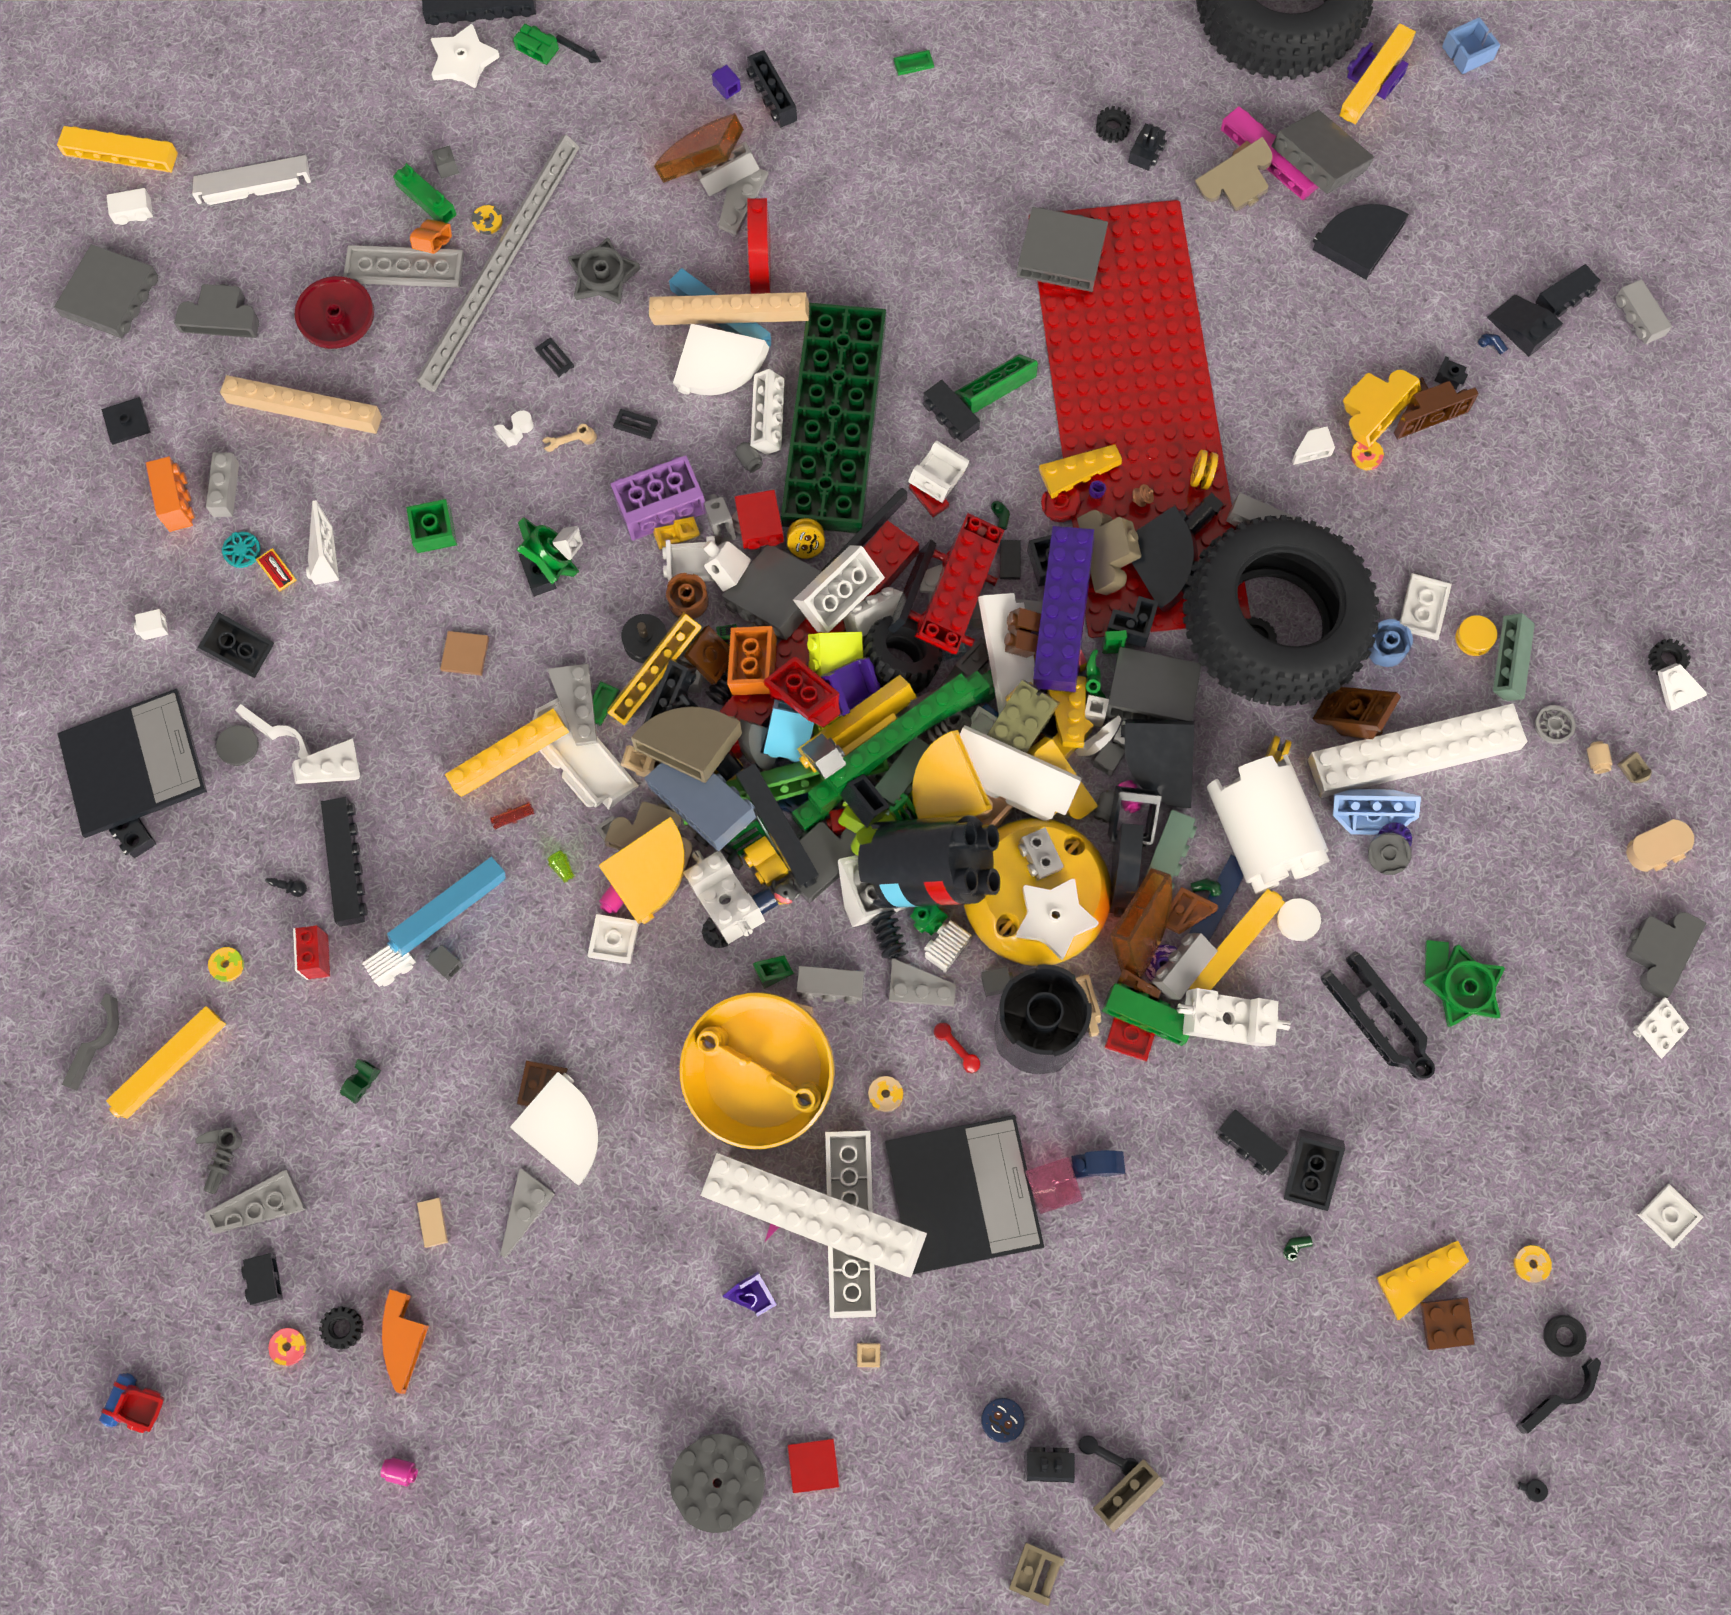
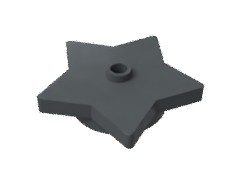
M606 238L599 246L588 250L584 254L568 256L569 264L578 276L574 292L576 300L601 296L621 304L624 283L640 270L638 262L621 257L616 252L609 238Z

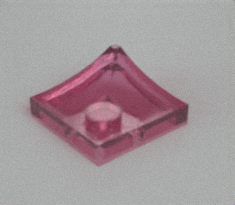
M1069 1157L1025 1171L1040 1214L1083 1200Z

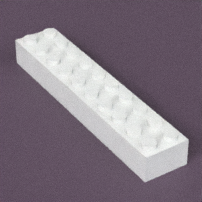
M1509 704L1377 736L1374 739H1364L1311 753L1307 760L1319 796L1324 798L1349 789H1361L1521 750L1527 743V739L1514 704Z
M716 1153L700 1195L910 1278L927 1235L925 1232Z

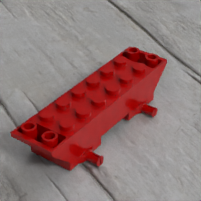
M967 513L950 551L945 554L936 549L934 550L932 557L942 561L943 568L926 610L922 614L912 609L910 610L908 618L918 622V630L915 637L952 654H957L961 642L972 647L975 639L965 635V631L984 582L995 586L998 578L988 574L1003 536V529Z

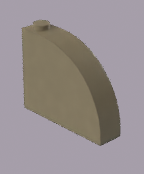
M682 707L663 712L651 718L633 734L631 739L634 750L706 783L741 736L742 730L740 721L733 716H727L708 708Z

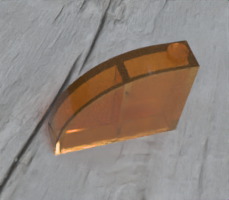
M733 113L711 121L674 143L654 165L662 182L664 183L728 161L744 130L738 117Z
M1151 868L1110 934L1121 972L1125 969L1142 979L1162 941L1169 919L1172 903L1171 874Z

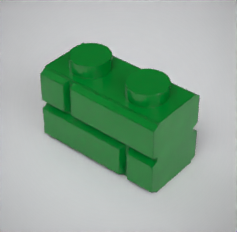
M527 24L522 26L520 32L515 35L513 40L516 50L545 65L550 62L559 50L555 36L550 33L545 34L538 27H531Z

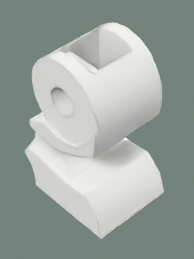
M523 410L514 413L511 416L513 423L511 430L506 429L504 425L494 426L496 434L508 447L517 445L523 438L522 433H528L533 429L534 424L529 412Z

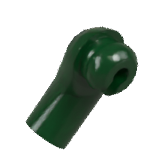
M994 501L991 504V509L999 518L997 527L1007 530L1010 511L1002 502Z
M1210 878L1190 883L1193 893L1205 889L1210 891L1213 897L1222 893L1220 883Z
M1311 1236L1290 1238L1283 1249L1284 1257L1288 1261H1295L1301 1248L1313 1246Z

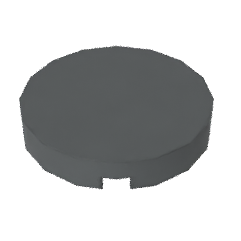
M243 725L228 727L221 732L216 742L218 756L225 763L234 766H241L250 762L255 757L259 747L257 736L250 728Z
M1384 832L1377 835L1368 847V859L1371 866L1385 875H1395L1402 872L1412 858V850L1408 841L1402 835L1394 832Z

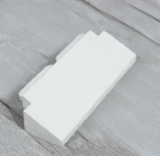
M297 156L194 176L192 194L198 204L202 203V194L203 200L207 204L212 205L243 199L252 193L264 195L294 189L299 185L298 176L304 175L306 182H311L307 156Z
M1014 593L978 597L999 715L1007 704L1005 697L1019 685L1021 680H1026L1033 684L1034 656L1025 658L1005 652L1006 645L1004 639L1006 634L1009 633L1007 617L1013 610L1018 608L1025 609L1024 602L1016 603Z
M558 698L535 710L533 720L554 708L569 730V733L539 751L554 768L563 769L562 778L587 807L594 806L596 808L603 803L609 810L638 788V784L620 766L617 759L598 737L596 744L576 746Z
M964 725L960 736L987 795L993 798L1001 796L1006 799L1007 804L1044 821L1052 819L1055 812L1066 815L1082 780L1081 777Z

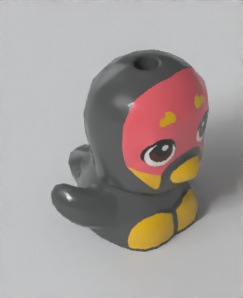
M787 878L778 885L775 880L772 881L774 897L778 904H789L800 897L801 893H796L791 878Z

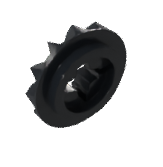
M708 917L702 928V936L705 942L714 948H724L730 945L722 934L721 939H719L717 933H713V930H716V925L711 917Z

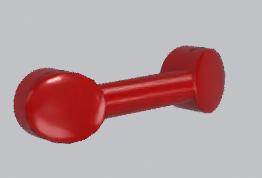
M944 1022L937 1024L934 1028L935 1037L938 1040L941 1039V1041L946 1040L963 1059V1069L967 1073L977 1072L980 1068L979 1058L974 1054H969L951 1034L949 1024Z

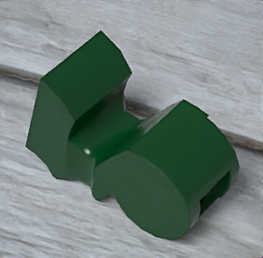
M357 1059L355 1068L358 1069L357 1074L348 1077L340 1090V1094L351 1100L354 1104L359 1102L366 1089L370 1088L371 1083L378 1077L381 1071L363 1059Z

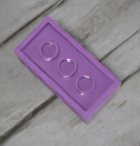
M686 455L675 457L667 463L656 464L648 470L637 471L632 476L619 478L610 483L616 504L632 541L652 534L654 528L673 525L674 520L688 517L695 518L706 513L703 493Z

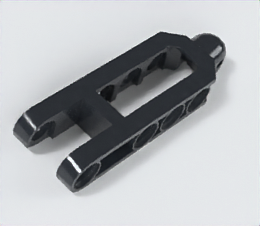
M1355 951L1346 957L1347 964L1353 967L1352 970L1367 987L1358 996L1355 997L1345 984H1341L1331 970L1320 977L1322 983L1327 986L1326 988L1353 1021L1356 1020L1354 1023L1381 1056L1383 1055L1382 1058L1389 1066L1406 1067L1411 1075L1418 1080H1427L1434 1074L1435 1065L1425 1053L1427 1035L1360 953ZM1370 991L1392 1020L1395 1019L1394 1022L1404 1035L1408 1037V1040L1414 1046V1054L1418 1059L1411 1062L1409 1057L1402 1056L1401 1054L1398 1055L1388 1042L1387 1036L1384 1037L1374 1025L1375 1021L1373 1019L1370 1020L1361 1009V1004L1357 999ZM1417 1066H1422L1425 1069L1423 1075L1417 1073Z

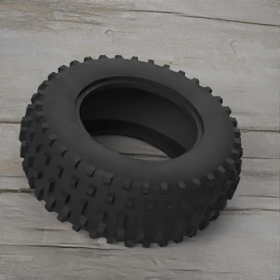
M1196 0L1197 11L1200 13V24L1205 23L1204 33L1210 36L1208 41L1211 45L1217 46L1216 51L1219 55L1227 56L1226 61L1228 63H1237L1238 69L1242 70L1245 68L1250 70L1249 74L1254 75L1256 72L1263 74V78L1266 79L1270 75L1276 76L1277 80H1282L1283 76H1288L1290 80H1294L1297 75H1303L1305 78L1310 76V72L1320 73L1323 71L1324 66L1329 68L1334 65L1335 59H1342L1346 54L1345 51L1351 50L1355 45L1354 40H1359L1363 30L1360 28H1366L1369 19L1365 17L1371 16L1373 10L1371 5L1374 0H1323L1324 3L1313 10L1291 14L1271 10L1256 0Z
M1270 515L1265 516L1264 520L1261 517L1251 519L1250 524H1247L1246 521L1241 522L1237 525L1236 530L1232 527L1223 533L1222 537L1219 535L1216 539L1212 540L1206 550L1200 553L1199 557L1201 559L1198 562L1195 561L1191 568L1195 573L1192 576L1189 575L1186 580V584L1190 586L1185 589L1183 599L1187 600L1183 602V612L1187 614L1183 617V624H1186L1185 627L1188 630L1186 632L1187 639H1191L1193 643L1190 646L1193 653H1198L1199 655L1198 662L1203 667L1206 666L1208 668L1207 673L1214 679L1216 677L1219 679V685L1224 686L1226 689L1230 687L1232 689L1231 693L1235 695L1237 692V695L1241 697L1245 695V699L1248 701L1253 698V701L1258 703L1260 700V704L1266 705L1268 702L1271 706H1281L1282 703L1285 706L1296 705L1297 701L1303 705L1310 702L1312 697L1317 701L1324 698L1327 692L1329 694L1336 692L1342 685L1348 684L1354 677L1352 674L1355 671L1359 672L1364 665L1361 661L1367 660L1371 655V651L1368 648H1372L1376 640L1372 635L1378 633V622L1375 621L1380 619V612L1377 611L1376 607L1379 604V597H1376L1374 594V590L1377 587L1376 583L1371 582L1369 578L1372 575L1370 569L1364 568L1362 564L1365 560L1362 556L1355 555L1353 552L1355 548L1352 545L1349 546L1347 543L1342 542L1344 537L1340 534L1338 536L1334 533L1331 534L1329 533L1330 528L1327 526L1325 528L1320 525L1316 526V522L1313 520L1310 523L1306 520L1302 521V517L1296 516L1293 520V517H1287V515H1280L1279 519H1277V516ZM1258 577L1280 578L1297 585L1310 596L1319 610L1322 620L1321 639L1308 645L1288 646L1275 643L1263 637L1251 627L1240 609L1237 594L1238 586L1247 580Z

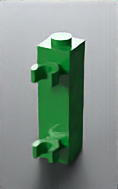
M406 163L402 169L397 170L393 176L396 186L434 220L448 223L457 215L453 204L418 175L410 165Z

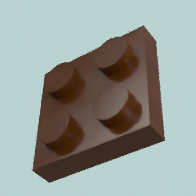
M708 625L702 629L684 657L693 666L697 667V670L712 685L717 683L729 665L730 646Z
M1467 1297L1420 1302L1428 1350L1475 1345Z

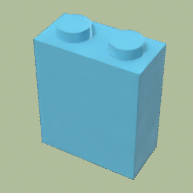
M774 700L763 753L768 754L770 757H783L793 762H799L798 758L801 755L797 748L810 740L814 723L808 721L784 701Z

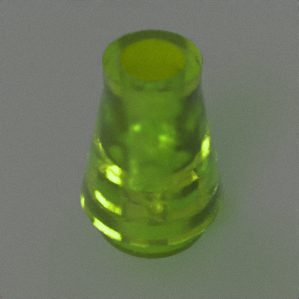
M562 850L547 858L548 866L564 883L568 882L569 879L575 878L568 857Z

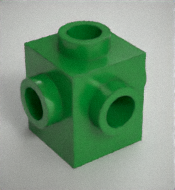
M938 906L915 907L910 915L915 921L913 926L922 934L926 931L931 936L939 930L942 923L949 917Z

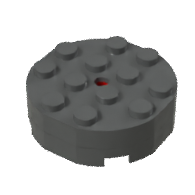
M727 1434L706 1435L685 1448L673 1466L670 1481L672 1499L684 1520L699 1530L711 1533L731 1531L751 1518L761 1505L766 1485L764 1467L753 1448L742 1439ZM717 1478L721 1479L722 1485L720 1487H717L715 1485V1480Z

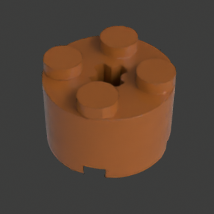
M680 573L668 582L666 598L670 611L676 617L680 618L683 612H685L692 619H696L706 611L709 605V598L705 582L701 577L695 574Z

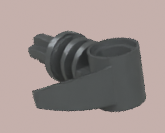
M960 711L946 718L945 721L943 720L941 726L936 725L935 730H928L929 736L922 741L930 746L948 732L958 730L960 734L964 725L971 728V717Z
M230 1128L209 1131L195 1139L196 1144L216 1143L214 1152L217 1155L212 1157L214 1163L213 1165L209 1164L206 1168L211 1171L204 1186L205 1192L217 1193L223 1175H229L230 1171L226 1170V1167L232 1164L229 1162L230 1158H234L232 1151L237 1150L242 1144L241 1134ZM233 1134V1142L227 1145V1137Z

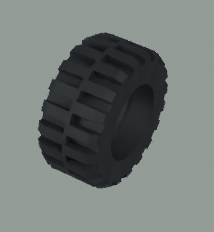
M891 615L877 620L871 626L863 641V658H870L874 665L877 681L883 687L901 675L910 684L915 694L923 691L924 688L929 686L941 665L942 649L915 637L918 630V622L907 618L906 623L894 633L888 630L892 620ZM888 648H895L905 652L913 660V663L896 658Z

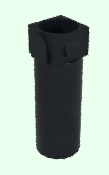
M1213 493L1205 497L1187 515L1189 519L1186 522L1194 536L1215 515H1218L1224 505Z

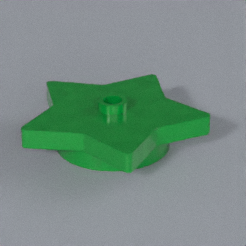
M525 517L518 522L523 541L516 550L536 563L551 584L556 582L560 575L574 577L579 573V570L572 563V559L568 560L553 545L552 541L558 535L556 531L545 525L536 526Z
M1460 945L1454 946L1445 970L1423 980V984L1443 1001L1448 1027L1456 1025L1471 1015L1494 1019L1501 1017L1495 994L1497 984L1505 968L1503 966L1476 962ZM1464 985L1468 986V991L1465 990Z

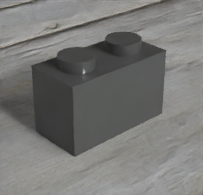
M820 734L801 748L810 764L825 779L846 765L842 758L845 756L843 750L839 745L835 744L831 737L827 739L823 734Z

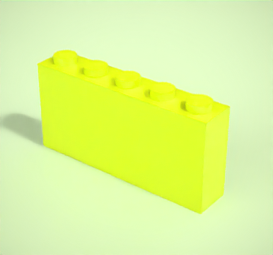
M862 632L808 634L807 647L810 660L808 666L818 676L851 661L863 658ZM842 716L836 717L824 728L814 723L812 730L814 736L820 733L822 730L827 728L829 725H831L833 722H835Z

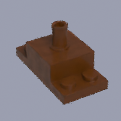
M1420 377L1421 391L1413 395L1406 411L1402 414L1397 424L1394 435L1397 439L1468 413L1479 394L1475 387L1469 390L1463 389L1456 393L1450 381L1428 388L1424 378Z
M1341 687L1336 692L1327 693L1312 719L1318 724L1333 726L1341 736L1374 739V737L1382 735L1383 727L1401 696L1397 692Z

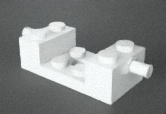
M698 850L696 851L697 855L693 852L692 857L697 863L685 870L683 874L726 942L730 944L743 935L749 936L747 932L751 935L752 929L764 923L765 920L750 894H747L734 875L721 851H717L707 858H704ZM725 898H731L729 903L721 904Z
M1196 988L1186 991L1185 1005L1178 1004L1177 1008H1181L1177 1009V1012L1184 1014V1035L1265 1047L1275 1045L1277 1029L1289 1030L1290 1026L1287 1025H1291L1290 1021L1278 1020V1001L1262 998L1250 1000L1219 995L1218 991ZM1225 1012L1231 1016L1230 1024H1226L1223 1021Z

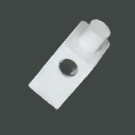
M709 540L703 546V549L709 555L704 567L723 592L738 583L752 561L728 541L717 546L712 540Z

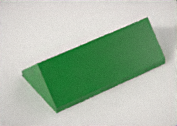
M1018 354L954 393L973 413H976L1036 378L1038 362Z

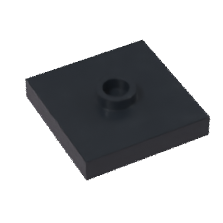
M140 397L101 409L112 445L151 433Z

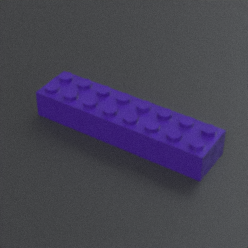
M1052 527L1033 675V685L1038 689L1076 692L1094 546V529Z

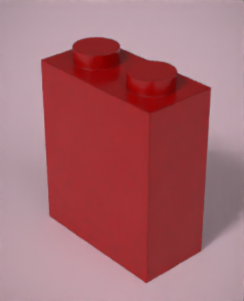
M775 489L734 496L744 549H757L764 545L776 546L784 542Z

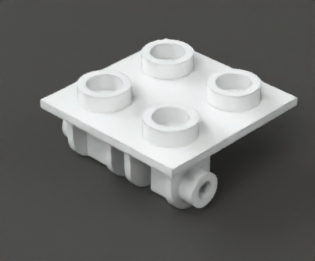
M1666 997L1660 1002L1655 1003V1007L1646 1013L1647 1016L1642 1018L1643 1021L1639 1025L1634 1026L1635 1030L1633 1031L1637 1037L1643 1036L1661 1059L1689 1029Z

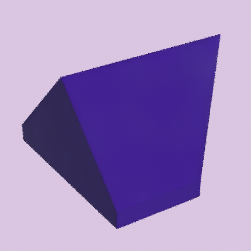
M759 1272L739 1282L722 1296L754 1311L757 1317L777 1305Z

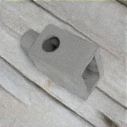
M716 494L708 495L705 499L704 507L717 545L736 539L732 517L724 498L717 497ZM724 523L728 534L731 536L720 539L722 535L718 525Z

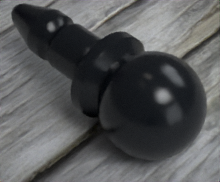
M277 878L265 879V882L269 885L286 889V893H291L294 897H301L307 891L306 884L300 880L293 882L292 879H289V882Z

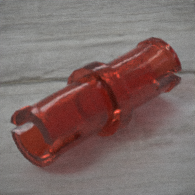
M527 802L514 809L512 807L508 808L506 812L490 817L491 823H494L493 828L497 830L510 823H518L517 820L535 814L534 809L531 808V803Z

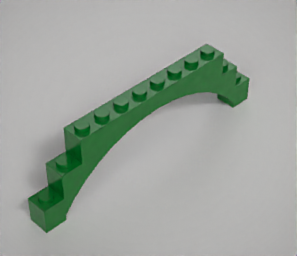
M991 669L983 675L976 671L967 678L962 673L846 755L843 758L846 765L808 792L809 800L792 812L793 820L804 833L807 830L810 832L816 825L823 822L829 812L843 799L840 795L847 783L862 774L867 776L905 744L942 720L966 708L980 703H989L996 698Z

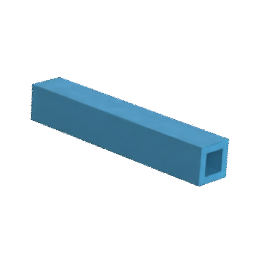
M683 268L669 280L670 290L677 296L718 295ZM756 322L716 323L726 332L765 340L769 348L771 346L770 332Z
M491 856L388 932V946L394 953L398 951L403 957L506 879L505 871Z

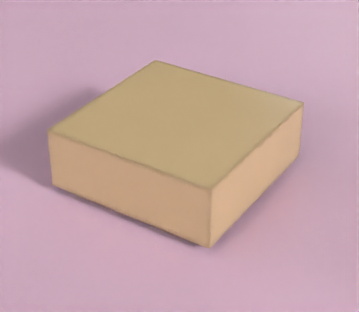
M857 1343V1367H880V1343Z

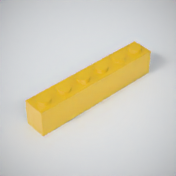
M64 126L57 143L62 154L66 156L172 172L178 155L174 145L168 141L137 138L113 132L106 133L94 129L87 130L76 126Z
M683 612L608 708V714L625 726L661 680L670 659H677L702 626Z
M553 708L447 772L445 776L453 790L462 797L569 733V730L560 715Z

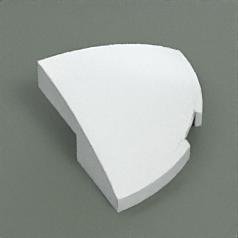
M1117 716L1097 734L1084 742V747L1078 748L1075 751L1078 756H1090L1101 750L1115 735L1120 725L1121 717Z

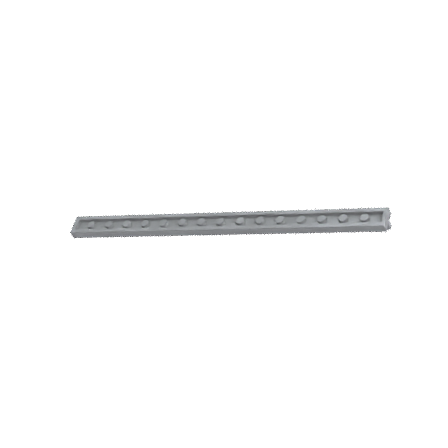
M566 134L560 138L417 377L416 381L420 383V387L435 392L580 147Z

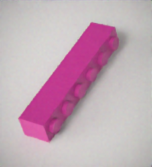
M1238 106L1223 119L1221 131L1239 146L1246 141L1252 144L1261 137L1265 139L1272 152V163L1267 170L1299 198L1305 200L1318 188L1317 185L1271 147L1276 135L1271 134L1260 122L1251 117L1247 111Z

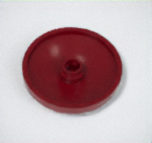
M332 276L312 283L301 293L295 305L294 315L297 327L304 338L310 343L321 348L338 349L357 342L367 333L374 319V305L368 291L359 282L347 277Z

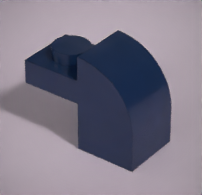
M1091 1151L1071 1156L1073 1178L1075 1179L1126 1174L1123 1151Z

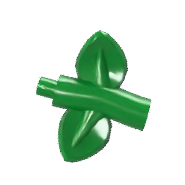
M1094 649L1086 664V690L1092 696L1106 698L1100 688L1101 671L1096 666L1098 650Z

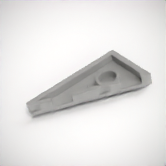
M522 1168L518 1173L500 1255L504 1258H507L555 1195Z

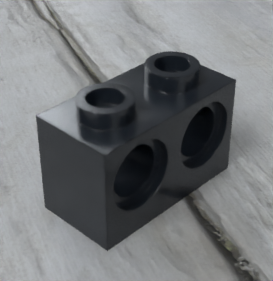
M140 818L129 821L125 829H122L124 824L108 829L115 839L120 840L122 844L119 847L126 856L130 854L133 858H136L156 845V842ZM139 838V842L132 846L134 840Z

